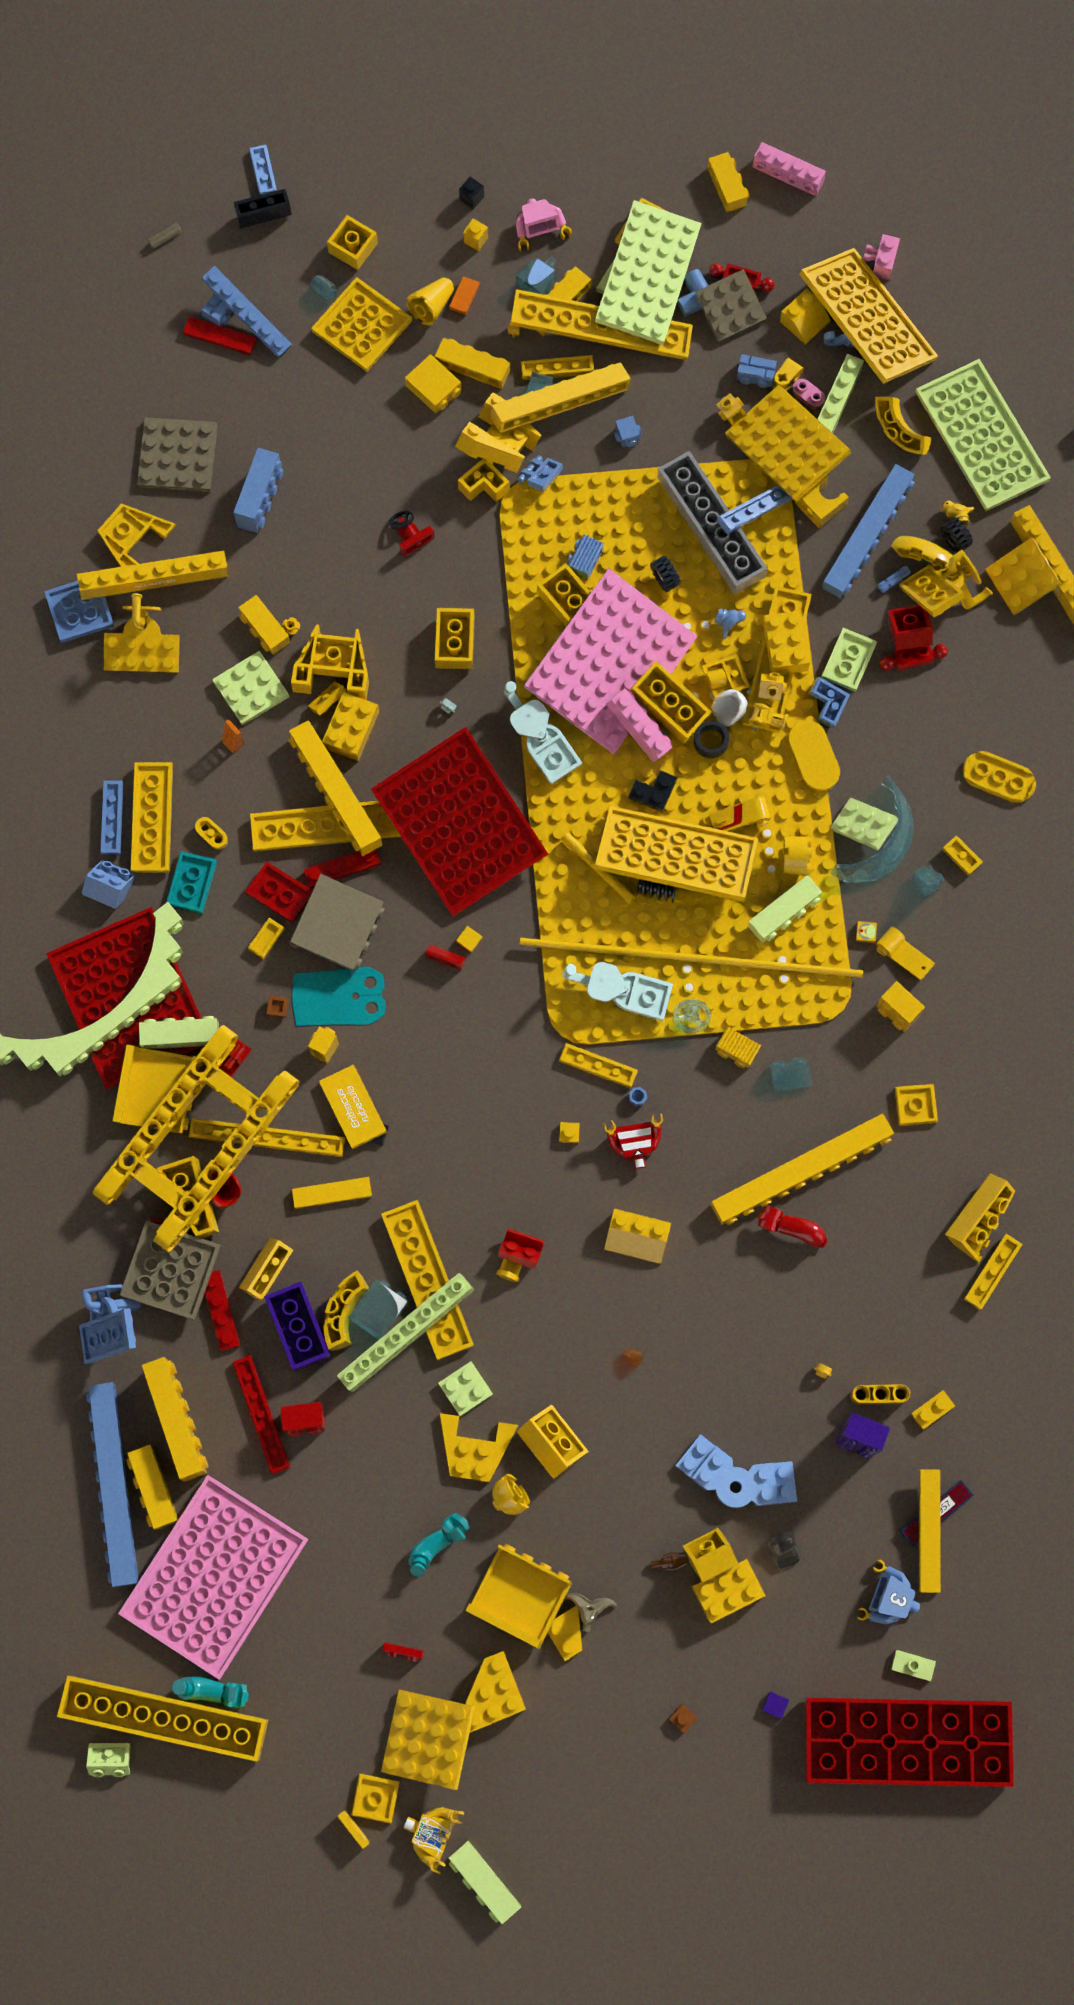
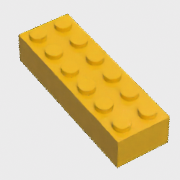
M162 1357L143 1364L142 1368L179 1479L186 1482L207 1474L206 1469L209 1466L206 1457H203L200 1453L202 1445L199 1437L197 1438L194 1435L193 1431L196 1430L194 1421L187 1415L190 1409L187 1401L181 1397L180 1393H183V1388L180 1381L175 1379L174 1375L177 1374L174 1363Z

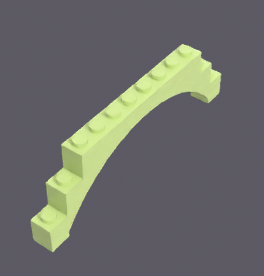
M169 902L153 913L156 919V927L149 960L134 988L118 1006L95 1023L63 1036L30 1040L4 1037L0 1034V1065L10 1063L17 1054L30 1071L39 1069L44 1064L43 1061L47 1060L59 1076H65L73 1070V1066L78 1062L83 1063L91 1052L101 1049L105 1041L115 1038L123 1027L132 1025L136 1017L146 1014L150 1010V1006L154 1003H160L165 998L164 995L178 989L182 980L169 963L178 961L183 951L171 934L178 933L182 929L184 922Z

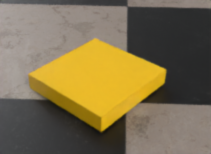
M934 1084L894 1088L899 1126L938 1122Z
M359 1774L351 1816L392 1823L400 1781Z

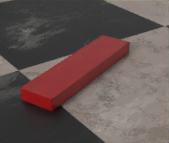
M190 316L183 330V335L250 356L257 342V337Z

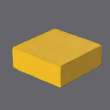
M467 926L456 940V943L472 953L483 939V936Z

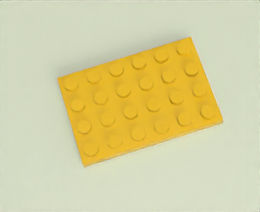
M780 385L775 387L747 412L745 417L725 432L727 438L796 502L851 454V450Z

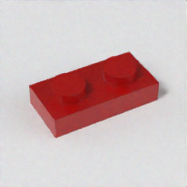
M386 1642L383 1644L382 1650L387 1651L386 1656L398 1658V1655L402 1654L406 1655V1660L418 1662V1658L423 1659V1650Z

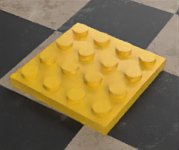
M356 277L312 326L311 331L368 372L413 319L409 314Z
M399 1690L381 1772L458 1790L475 1706Z

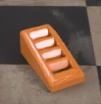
M226 720L222 742L232 753H235L244 746L241 732L230 720Z

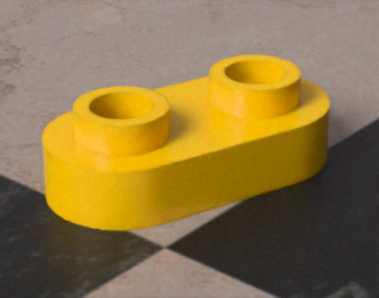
M202 817L197 820L195 824L197 834L213 849L221 850L227 846L228 838L226 833L210 818ZM204 826L209 827L206 831H203L202 828ZM220 838L222 839V841L220 843H216V839Z

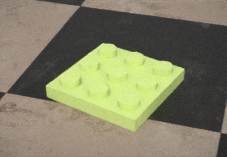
M260 651L212 679L214 685L242 726L290 697Z

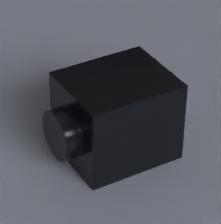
M469 176L459 188V199L474 210L484 198V185Z

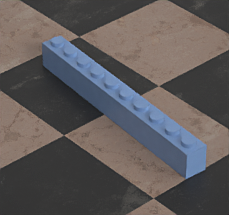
M113 1382L89 1386V1391H86L87 1402L91 1403L89 1421L93 1423L94 1431H91L92 1443L96 1445L93 1457L94 1462H98L96 1481L97 1483L100 1482L101 1490L98 1491L99 1503L103 1504V1511H100L101 1522L105 1523L106 1530L103 1531V1541L107 1543L108 1551H105L106 1563L110 1564V1571L107 1572L109 1584L112 1583V1587L138 1584L139 1578L116 1386Z

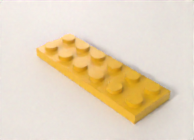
M135 762L132 873H170L172 762Z

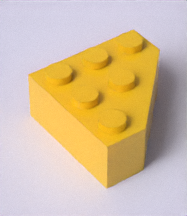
M504 1651L484 1659L465 1703L466 1705L475 1706L470 1732L526 1710Z

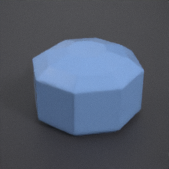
M641 1087L632 1088L628 1094L629 1103L635 1107L643 1106L647 1101V1093Z

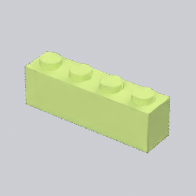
M807 875L749 921L748 927L762 943L766 940L769 942L776 937L778 930L781 928L785 930L789 927L792 919L803 916L806 913V908L810 905L812 907L817 905L821 901L822 891Z
M204 1016L202 1019L185 1017L183 1020L176 1021L174 1018H166L164 1021L158 1022L154 1019H147L139 1023L140 1046L145 1049L205 1046L219 1029V1022L213 1016Z
M469 1840L449 1857L451 1860L448 1863L455 1873L459 1871L463 1875V1883L469 1890L473 1888L476 1891L477 1895L475 1898L482 1906L485 1904L491 1910L488 1914L496 1923L500 1921L503 1924L521 1908L519 1902Z

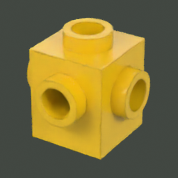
M731 393L723 397L716 404L720 410L718 415L723 421L727 419L732 426L747 415L742 408L744 406L743 402L738 396L734 398Z
M775 672L769 674L761 673L758 698H765L768 701L781 700V695L786 693L787 683L783 682L784 676Z

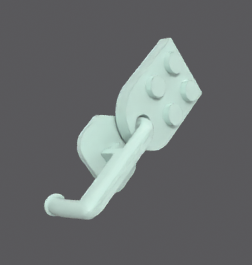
M512 681L507 682L504 694L516 710L510 716V723L519 735L528 736L526 745L529 754L548 782L553 784L582 765V762L557 727L547 724L549 712L542 702L531 700L523 705L514 692L516 684Z
M605 962L595 964L591 976L577 973L576 967L573 964H568L562 972L564 979L587 985L588 995L593 999L603 1002L613 999L615 1004L625 1011L659 1021L664 1020L673 986L672 983L634 972L621 975L615 965Z

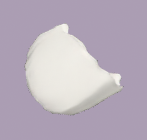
M730 689L714 698L715 701L711 706L713 715L717 717L718 722L726 727L732 726L745 715L748 702L742 693Z

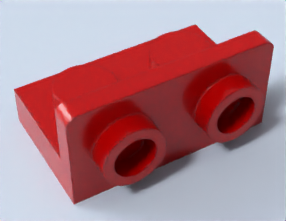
M507 1229L498 1257L535 1269L543 1249L544 1240Z

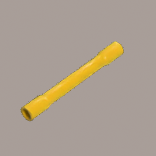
M569 832L563 836L561 841L614 888L628 904H631L637 896L613 874L594 869L596 859Z

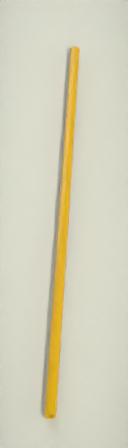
M520 938V945L863 978V970Z

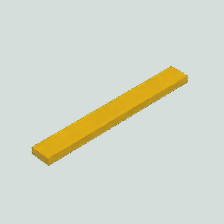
M191 1118L189 1138L225 1143L235 1128L238 1129L241 1124ZM267 1127L253 1146L343 1157L345 1137ZM237 1141L235 1144L242 1145V1141Z

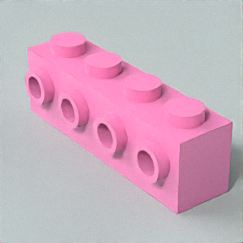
M762 142L754 155L753 168L814 196H817L824 183L825 170Z
M625 688L607 702L606 705L651 761L654 762L672 748L671 741L659 731L658 724L647 716L646 709L641 705L639 706L635 701L634 694Z

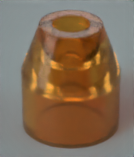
M626 1348L622 1357L627 1363L637 1368L642 1362L644 1354L636 1349Z

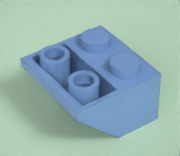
M101 860L86 875L82 895L116 909L124 901L136 874L125 868L115 866L109 861Z

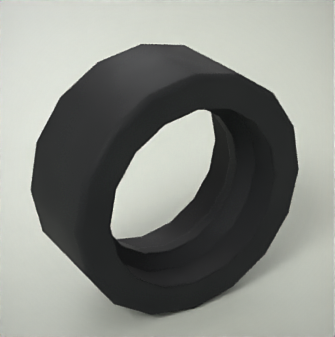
M717 721L703 722L695 730L693 739L695 750L705 758L712 759L721 756L728 748L730 738L728 730ZM706 730L719 732L722 736V744L717 749L705 748L700 741L702 733Z

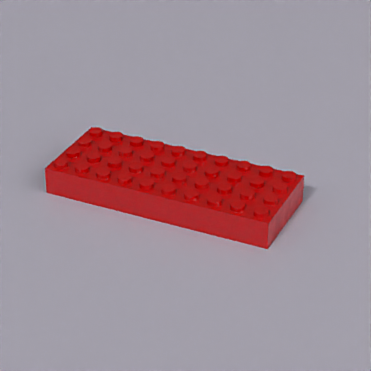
M804 1697L806 1783L1014 1787L1012 1702Z

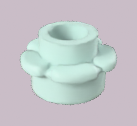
M444 698L442 702L440 701L442 704L441 709L448 714L451 711L455 713L454 710L457 705L447 698Z

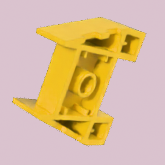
M492 393L478 416L492 426L485 432L469 422L462 431L455 447L470 457L487 459V463L493 464L495 462L504 465V469L517 473L525 456L520 454V451L524 446L534 451L541 434L530 423L499 433L490 418L491 408L495 403L506 400Z
M316 624L308 643L301 651L302 654L294 664L291 679L293 692L311 694L314 674L348 678L347 693L367 700L369 679L359 629H356L355 638L322 635L319 625Z

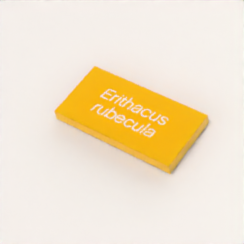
M354 1064L319 1081L352 1149L387 1133Z

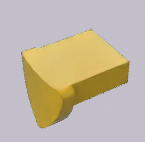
M503 1259L500 1270H497L496 1274L506 1280L519 1282L520 1278L518 1276L522 1265Z

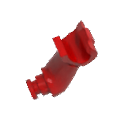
M766 1205L764 1210L760 1211L757 1218L759 1220V1227L771 1232L778 1231L779 1233L798 1238L811 1247L823 1248L828 1243L825 1231L817 1223L800 1217L783 1216V1211Z

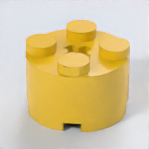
M784 836L783 874L810 875L811 837Z

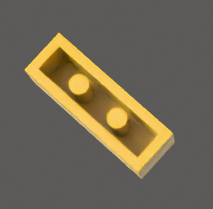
M729 152L708 158L707 168L726 213L745 207L749 193L747 188H744L742 185V176L736 171L734 158L730 157Z
M257 595L238 607L240 612L239 618L244 624L248 623L251 627L249 629L255 638L259 637L262 641L260 644L266 652L270 651L274 655L291 643L289 635Z
M269 1238L239 1288L253 1298L263 1300L293 1252V1249L278 1239Z

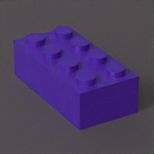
M302 1282L264 1296L294 1372L332 1358Z
M851 1413L843 1420L835 1443L840 1444L839 1448L850 1452L853 1449L858 1451L857 1455L869 1459V1457H874L883 1450L890 1427Z

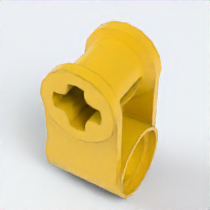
M787 358L774 376L772 389L780 385L787 391L800 377L804 368L790 358Z

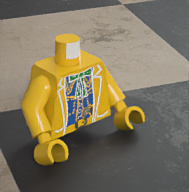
M440 1807L430 1809L426 1814L423 1813L420 1821L410 1817L407 1818L403 1829L415 1833L411 1841L414 1851L420 1860L437 1874H441L437 1871L438 1865L445 1867V1863L440 1861L454 1824H462V1822L458 1821V1815H464L463 1811Z

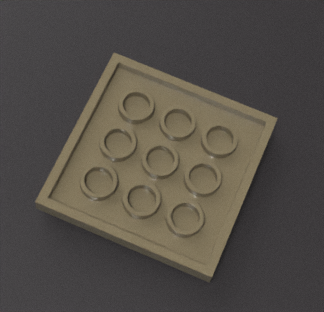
M145 417L138 487L211 492L218 429L217 422Z
M146 1221L120 1296L196 1320L221 1245L185 1233L173 1250L167 1252L154 1242V1238L157 1235L156 1231L161 1225Z

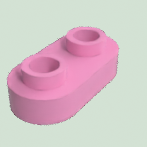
M806 379L795 381L793 394L811 409L817 410L823 407L825 395L822 391Z

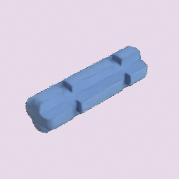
M907 566L902 567L899 571L886 578L885 581L883 580L879 583L878 589L885 593L889 590V587L892 588L901 582L903 578L908 577L911 573L910 569Z

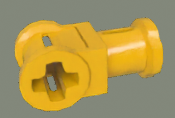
M762 703L753 704L754 710L751 718L748 720L751 725L768 729L769 725L784 731L788 714L774 713L773 708Z

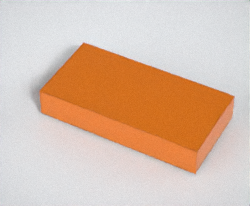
M463 276L449 309L467 315L480 282Z

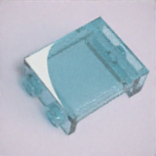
M375 1279L348 1319L376 1340H380L388 1332L403 1309L407 1307L408 1301H406L407 1297L400 1291L393 1292L390 1289L391 1285L384 1280L379 1282Z

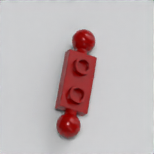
M714 263L709 268V273L712 277L718 278L723 276L722 279L744 269L755 292L758 286L765 292H771L775 287V282L772 278L761 279V272L728 263L726 269H723L719 263Z
M937 644L932 650L930 646L896 651L893 652V658L889 656L881 658L879 665L884 671H890L895 665L898 671L934 663V656L939 659L945 658L948 654V648L944 644Z

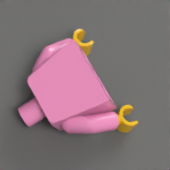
M529 199L526 205L522 206V213L519 214L516 220L517 236L520 238L518 242L519 251H521L522 244L527 245V250H529V243L525 236L531 238L558 230L560 227V238L562 240L565 239L563 232L568 233L569 237L571 236L572 231L565 225L566 221L560 208L549 204L545 199L539 201Z

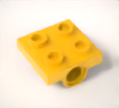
M737 654L702 665V671L713 698L730 689L740 693L750 690V685Z

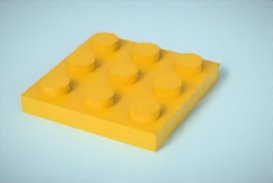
M1032 537L985 568L1013 615L1018 614L1062 584Z

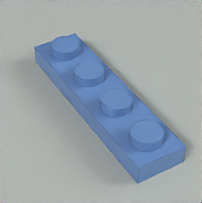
M103 781L102 855H121L123 781Z

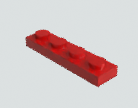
M376 849L364 856L358 851L304 869V874L311 889L315 887L320 874L338 880L380 866L381 861Z
M220 1270L213 1271L205 1294L222 1352L239 1347L240 1342Z

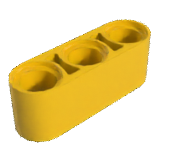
M902 1384L860 1385L852 1390L850 1397L856 1405L903 1404L909 1399L910 1390ZM897 1389L904 1391V1399L901 1400L896 1397L895 1391ZM857 1390H862L865 1393L864 1400L856 1398L855 1393ZM876 1390H882L885 1393L884 1400H879L876 1397Z

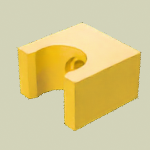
M828 475L797 502L795 501V504L818 528H821L843 510L849 498L845 493H841L835 499H826L821 495L820 491L825 488Z

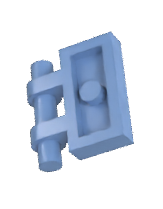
M538 455L536 458L531 459L529 466L520 472L517 481L522 484L525 480H528L529 486L544 492L563 470V464L550 458L542 462L543 458Z

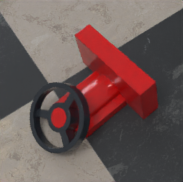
M410 510L400 511L389 520L391 528L396 529L404 541L399 544L400 552L404 557L435 538L434 530L430 525L421 531L418 530L413 523L414 515Z

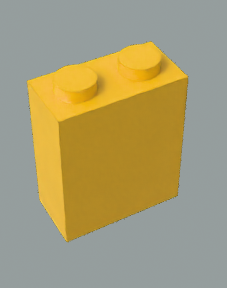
M431 354L405 377V386L434 413L444 410L448 402L453 398H457L462 391L461 381Z

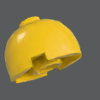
M511 1474L504 1475L495 1483L492 1489V1504L497 1511L501 1510L507 1515H517L529 1508L527 1505L530 1504V1500L523 1486L520 1485L518 1487L515 1483L517 1479Z

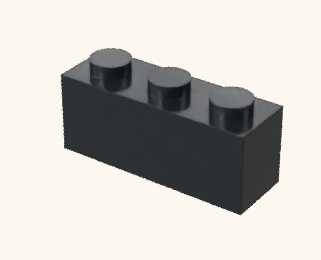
M286 189L233 202L240 229L292 215Z

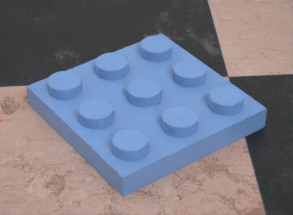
M78 581L44 591L61 643L114 627L105 596L81 600Z

